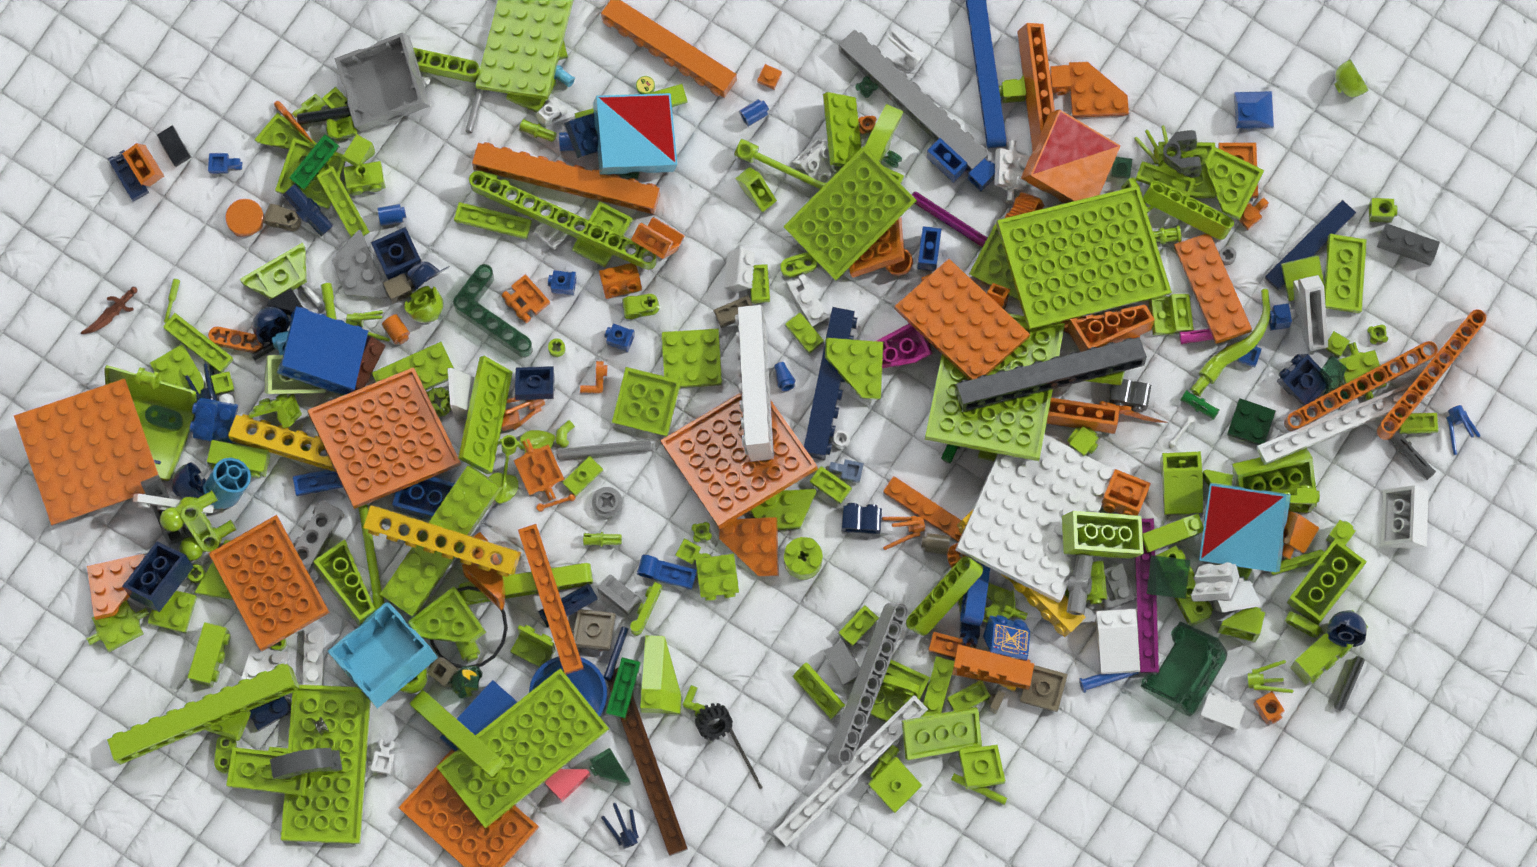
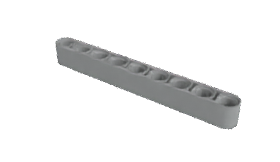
M890 602L883 607L828 751V759L833 764L849 765L854 758L908 616V608L903 603Z

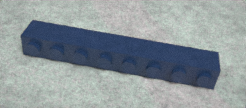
M832 307L826 338L854 340L851 332L852 328L856 329L858 320L855 317V311ZM825 345L804 448L811 458L826 460V455L831 453L832 444H829L830 437H834L836 426L833 425L834 418L837 419L839 414V408L836 405L837 401L842 399L843 389H840L841 382L845 383L837 369L825 358Z

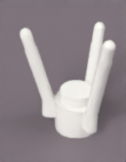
M893 30L892 34L905 47L892 37L888 39L906 55L903 58L905 63L894 59L891 60L894 64L906 70L910 68L915 70L920 64L922 57Z

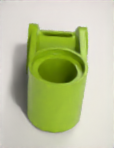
M654 294L627 296L622 299L625 319L655 315L660 308L658 299ZM649 302H652V307H648Z

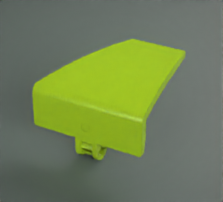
M106 365L104 368L105 385L122 379L126 380L153 460L161 461V464H155L159 477L162 480L170 481L189 436L191 422L195 419V414H192V408L194 403H197L196 391L160 381L159 372H148L142 367L138 369L136 374Z

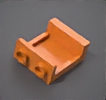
M653 217L648 226L643 223L638 225L631 241L664 259L678 251L685 236Z

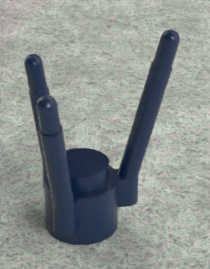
M207 363L203 365L207 388L200 390L201 394L198 393L189 376H185L190 388L196 391L197 401L200 398L217 401L211 375H214V369L211 365H209V370Z
M613 803L615 813L623 830L620 836L605 816H602L601 819L616 838L619 846L622 845L626 849L638 844L637 839L639 835L636 829L633 810H629L631 831V829L627 830L617 804Z

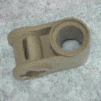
M276 204L268 205L263 219V223L268 226L292 232L300 229L302 223L296 211Z

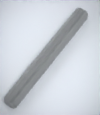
M650 440L558 448L556 452L557 458L561 460L651 451L652 446Z

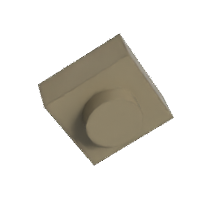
M998 690L996 695H991L988 702L991 705L989 711L997 713L1005 697L1004 692Z

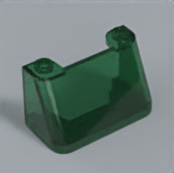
M1180 621L1171 632L1174 646L1161 665L1159 673L1156 675L1153 673L1146 675L1142 680L1141 688L1180 713L1190 717L1197 710L1224 665L1228 653L1219 638Z

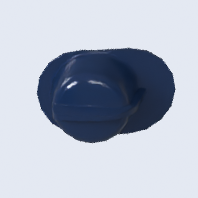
M430 262L417 263L407 273L415 287L413 292L423 283L444 272L450 266L439 270Z

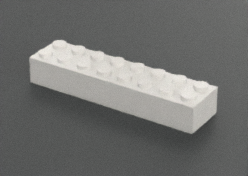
M761 305L738 307L735 321L736 326H738L736 339L737 343H739L737 356L738 360H740L738 374L741 377L739 392L740 395L742 394V400H740V409L743 412L741 427L744 429L742 445L745 447V454L749 455L751 461L774 459L766 320Z

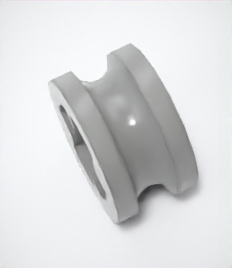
M1232 247L1221 249L1219 255L1223 264H1233L1236 259V251ZM1226 252L1230 253L1231 257L1229 260L1225 259L1224 255Z

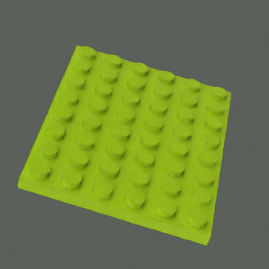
M1139 186L996 221L1028 330L1172 293Z
M1008 313L1030 333V337L987 376L1001 370L1008 371L1017 366H1028L1036 361L1044 362L1059 356L1065 324L1055 323L1028 330L1024 316ZM941 355L925 440L1039 461L1053 389L962 412L955 394L956 384L962 380L969 379L945 356Z

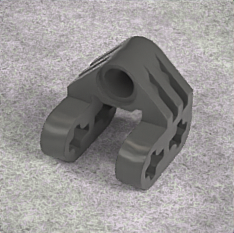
M1196 131L1175 132L1163 149V161L1180 174L1190 178L1198 177L1201 174V161L1199 157L1181 159V151L1187 152L1196 149ZM1173 151L1176 155L1170 157L1167 155V152Z

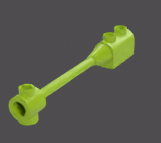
M741 139L736 147L734 156L749 163H753L754 159L818 189H821L826 184L759 153V146Z

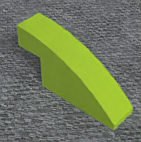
M888 104L885 105L865 145V148L880 163L890 148L893 134L903 114L902 110Z

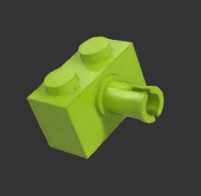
M381 161L365 163L357 167L354 165L343 167L348 194L360 195L366 191L379 192L386 188Z

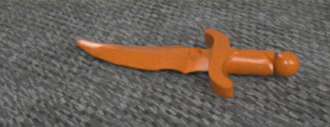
M275 101L274 106L304 137L313 143L309 135L298 124L280 101Z
M1105 401L1099 403V405L1120 408L1119 415L1124 414L1146 421L1168 423L1134 412L1129 406L1115 405Z

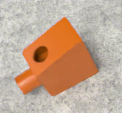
M1288 511L1287 522L1283 532L1284 546L1282 557L1290 560L1294 551L1305 553L1319 527L1300 514Z

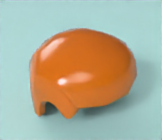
M904 249V261L886 267L890 274L903 276L911 270L913 258L909 251Z

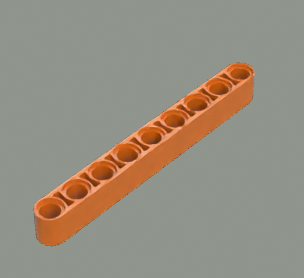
M1473 310L1382 420L1377 428V434L1381 439L1389 440L1394 436L1479 332L1487 318L1482 310ZM1472 318L1477 319L1479 323L1474 322ZM1462 332L1467 333L1468 336H1464ZM1450 345H1454L1457 350L1452 349ZM1439 358L1444 359L1446 363H1442ZM1428 372L1434 373L1436 377L1430 376ZM1417 385L1422 386L1424 390H1420ZM1406 399L1412 400L1413 404L1408 403ZM1395 412L1400 413L1402 418L1396 416ZM1384 426H1388L1391 431H1387Z
M1432 341L1424 342L1293 411L1284 420L1285 428L1289 431H1295L1307 426L1430 361L1438 352L1437 345ZM1424 347L1431 350L1430 356L1423 352ZM1407 356L1413 357L1415 363H1408ZM1390 365L1397 366L1398 373H1393L1390 370ZM1373 374H1379L1382 378L1381 382L1375 381ZM1357 382L1364 384V391L1357 388ZM1340 392H1347L1348 399H1343L1340 396ZM1329 400L1332 407L1326 408L1323 401ZM1307 409H1313L1315 417H1310L1307 414ZM1291 417H1295L1298 420V426L1291 424Z

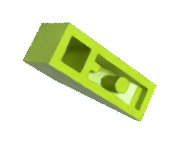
M1197 513L1143 533V542L1149 553L1203 533L1204 526Z

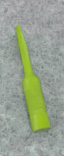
M173 279L164 323L169 320L172 304L176 300L180 285L179 279Z

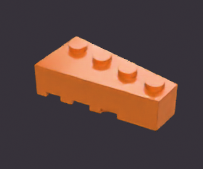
M1146 305L1121 309V311L1117 312L1109 311L1104 312L1102 315H1089L1082 319H1070L1067 331L1079 350L1083 352L1091 347L1099 348L1111 342L1118 343L1127 338H1135L1152 329L1155 319Z
M958 644L952 675L1029 690L1035 663H1031L1029 659H1015Z

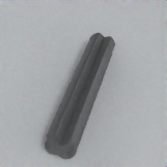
M1360 656L1354 658L1334 704L1336 709L1341 711L1345 709L1364 665V658Z

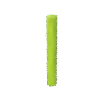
M954 773L951 780L965 786L964 777ZM985 787L971 789L1003 805L1007 801V797Z

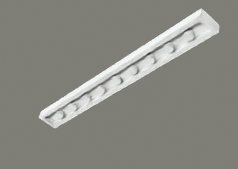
M1413 382L1258 445L1256 449L1264 465L1385 416ZM1417 385L1420 390H1424L1422 386ZM1433 388L1425 396L1424 399L1434 395L1435 392ZM1406 399L1408 403L1413 404L1412 400Z
M914 695L855 752L854 758L849 765H842L773 833L787 847L903 735L901 720L921 717L928 709Z

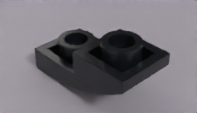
M173 125L157 134L175 167L192 158Z

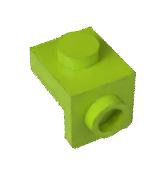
M352 116L337 121L333 119L326 120V131L330 138L341 141L357 134Z

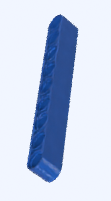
M966 0L987 149L1006 147V133L986 0Z

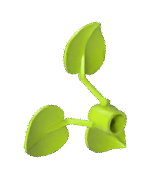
M530 430L520 437V442L512 435H506L503 439H500L498 446L501 445L502 452L506 454L504 473H493L488 477L503 487L495 498L496 503L508 502L515 496L518 490L517 477L507 475L509 455L514 454L517 447L521 450L525 449L522 441L525 440L528 446L526 439L530 440L533 449L541 448L548 444L551 449L556 438L555 435L545 431Z

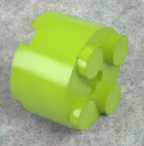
M799 537L787 544L784 551V566L791 576L800 580H808L816 576L821 569L823 561L822 550L813 538ZM800 556L806 557V561L800 559Z

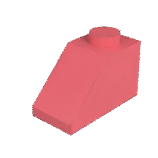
M560 769L547 779L545 785L563 802L591 775L587 769Z

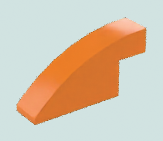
M481 532L473 536L475 538L488 541ZM477 548L474 552L477 559L483 556V551L480 548ZM495 554L493 556V562L494 564L499 565V559ZM473 562L471 565L462 564L464 576L502 610L505 604V585L503 576L497 574L498 570L490 568V571L478 568L479 564Z

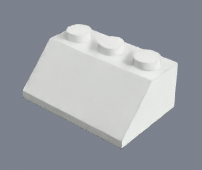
M1416 485L1383 490L1381 546L1406 549L1426 547L1428 490Z

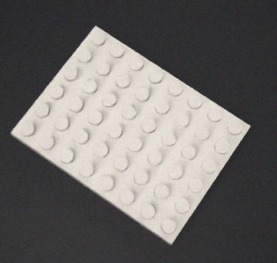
M1045 434L1039 461L997 454L955 550L1059 603L1066 591L1069 578L1073 574L1076 556L1064 554L1062 515L1071 511L1099 513L1103 504L1101 502L1115 470L1086 455L1083 456L1080 452Z

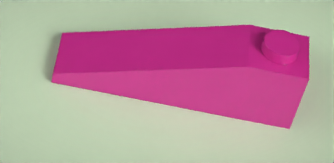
M910 323L877 340L878 342H883L882 368L916 363L932 354L930 342Z

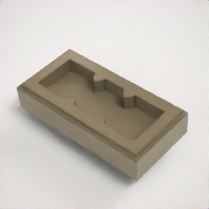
M748 295L713 310L721 328L736 322L735 315L738 314V307L753 306Z

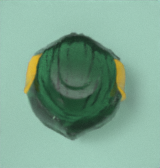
M470 665L462 667L456 672L451 681V688L458 695V698H468L472 696V691L479 690V680L483 676L482 670L477 666Z

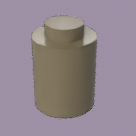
M927 533V537L923 536L921 548H925L924 552L947 555L950 536Z

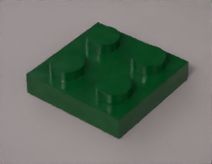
M1239 398L1227 435L1255 445L1265 443L1276 410Z

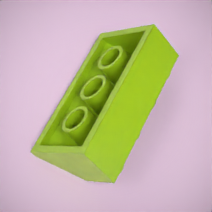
M1307 448L1264 465L1261 457L1232 464L1234 483L1238 487L1278 493L1290 492L1292 495L1302 485L1316 488L1313 457Z

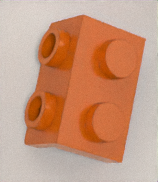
M632 263L599 270L606 299L642 290L637 266Z

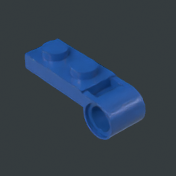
M645 554L641 556L637 575L691 590L697 574L696 569L661 561L656 557Z

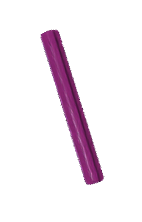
M916 191L912 193V196L917 200L914 204L983 248L988 237Z

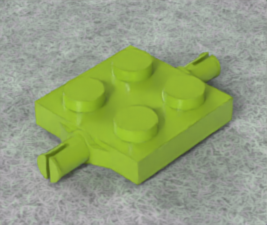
M1356 342L1348 344L1351 355L1337 361L1345 384L1380 366L1375 350L1363 353L1358 351ZM1377 373L1373 374L1375 381L1381 382V376ZM1357 382V388L1364 391V384ZM1384 384L1377 389L1385 388L1387 384ZM1375 390L1365 394L1366 400L1374 398L1372 393Z
M125 600L115 616L98 620L92 617L97 633L86 639L90 645L101 640L107 650L111 652L144 635L139 619L149 615V612L145 607L135 613L128 601Z

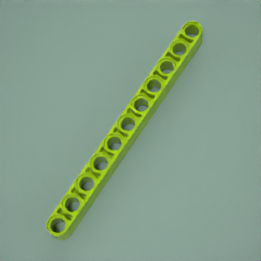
M475 171L469 177L471 189L477 194L643 269L651 270L657 264L655 254L625 236L483 172ZM477 179L483 181L480 185L474 184V181ZM493 187L500 188V190L495 193L490 191ZM509 195L517 196L514 200L507 199ZM527 202L534 204L531 208L524 207ZM544 210L551 211L550 214L546 216L541 214ZM563 217L568 219L565 223L558 222ZM578 225L585 227L582 231L575 230ZM595 233H600L602 235L598 239L592 237V235ZM614 240L619 242L617 246L609 245V243ZM629 248L636 250L633 254H628L626 251ZM646 256L653 258L650 262H645L643 259Z

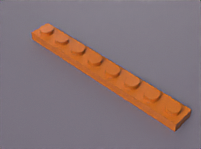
M893 476L883 493L919 517L922 516L925 521L959 542L962 534L956 525L961 520Z
M537 524L518 529L564 673L567 675L582 670L584 668Z

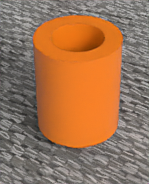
M397 314L383 321L382 327L394 344H403L409 339L410 332Z

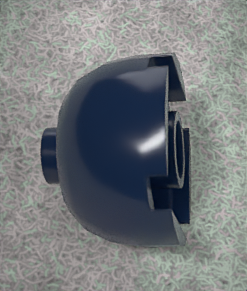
M268 307L260 310L253 318L252 329L258 342L261 344H265L264 342L271 343L273 342L272 337H276L277 333L288 331L287 329L291 325V321L281 309Z
M190 462L181 466L173 475L172 490L181 499L186 497L199 498L205 495L203 485L206 479H201L199 475L201 470L194 463Z
M1354 611L1338 612L1328 623V639L1342 647H1347V644H1353V647H1358L1366 641L1367 625L1363 617Z

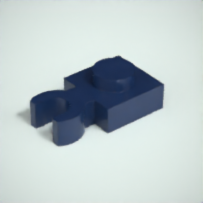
M960 622V637L963 638V646H966V643H971L973 648L976 649L980 637L979 626Z

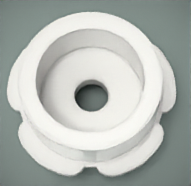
M836 431L834 437L831 438L832 444L838 449L847 447L850 444L849 434L845 431Z

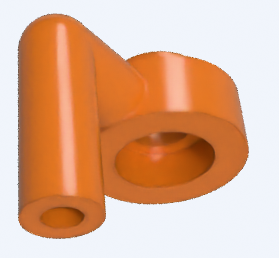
M596 361V386L580 385V393L603 392V376H607L608 366L604 365V361Z

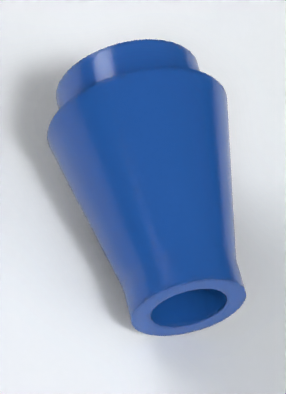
M785 362L775 364L778 388L784 392L793 389L796 380L786 367Z

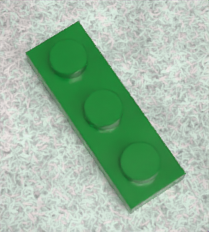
M324 134L289 179L305 190L340 146Z
M624 657L621 658L606 711L607 715L622 719L626 718L641 662Z

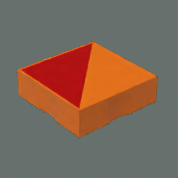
M1060 109L1050 112L1039 135L1038 144L1028 160L1021 179L1041 191L1055 196L1063 204L1098 196L1114 163L1120 145Z

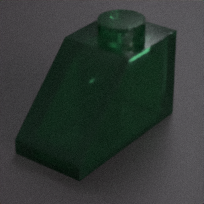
M610 748L590 759L591 766H589V769L594 777L598 775L600 780L625 786L631 784Z

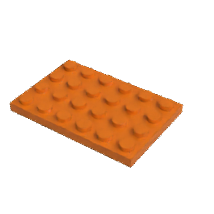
M950 259L946 260L896 304L894 308L969 380L977 379L981 375H988L1030 337L1029 332Z
M277 515L209 553L261 651L266 650L330 613Z
M451 749L439 764L453 754L454 751ZM437 767L428 774L398 807L463 867H504L539 829V826L516 806L512 807L485 829Z

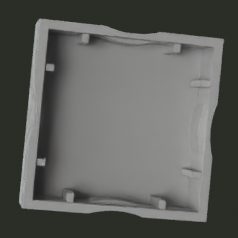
M399 33L378 41L368 48L358 49L334 58L341 82L347 93L348 106L356 129L364 132L430 107L411 39L406 34Z

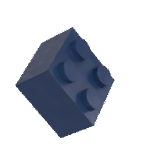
M406 227L371 242L387 280L403 273L404 275L407 274L417 263L422 262Z

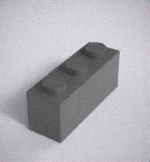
M1386 223L1377 247L1431 266L1440 242Z

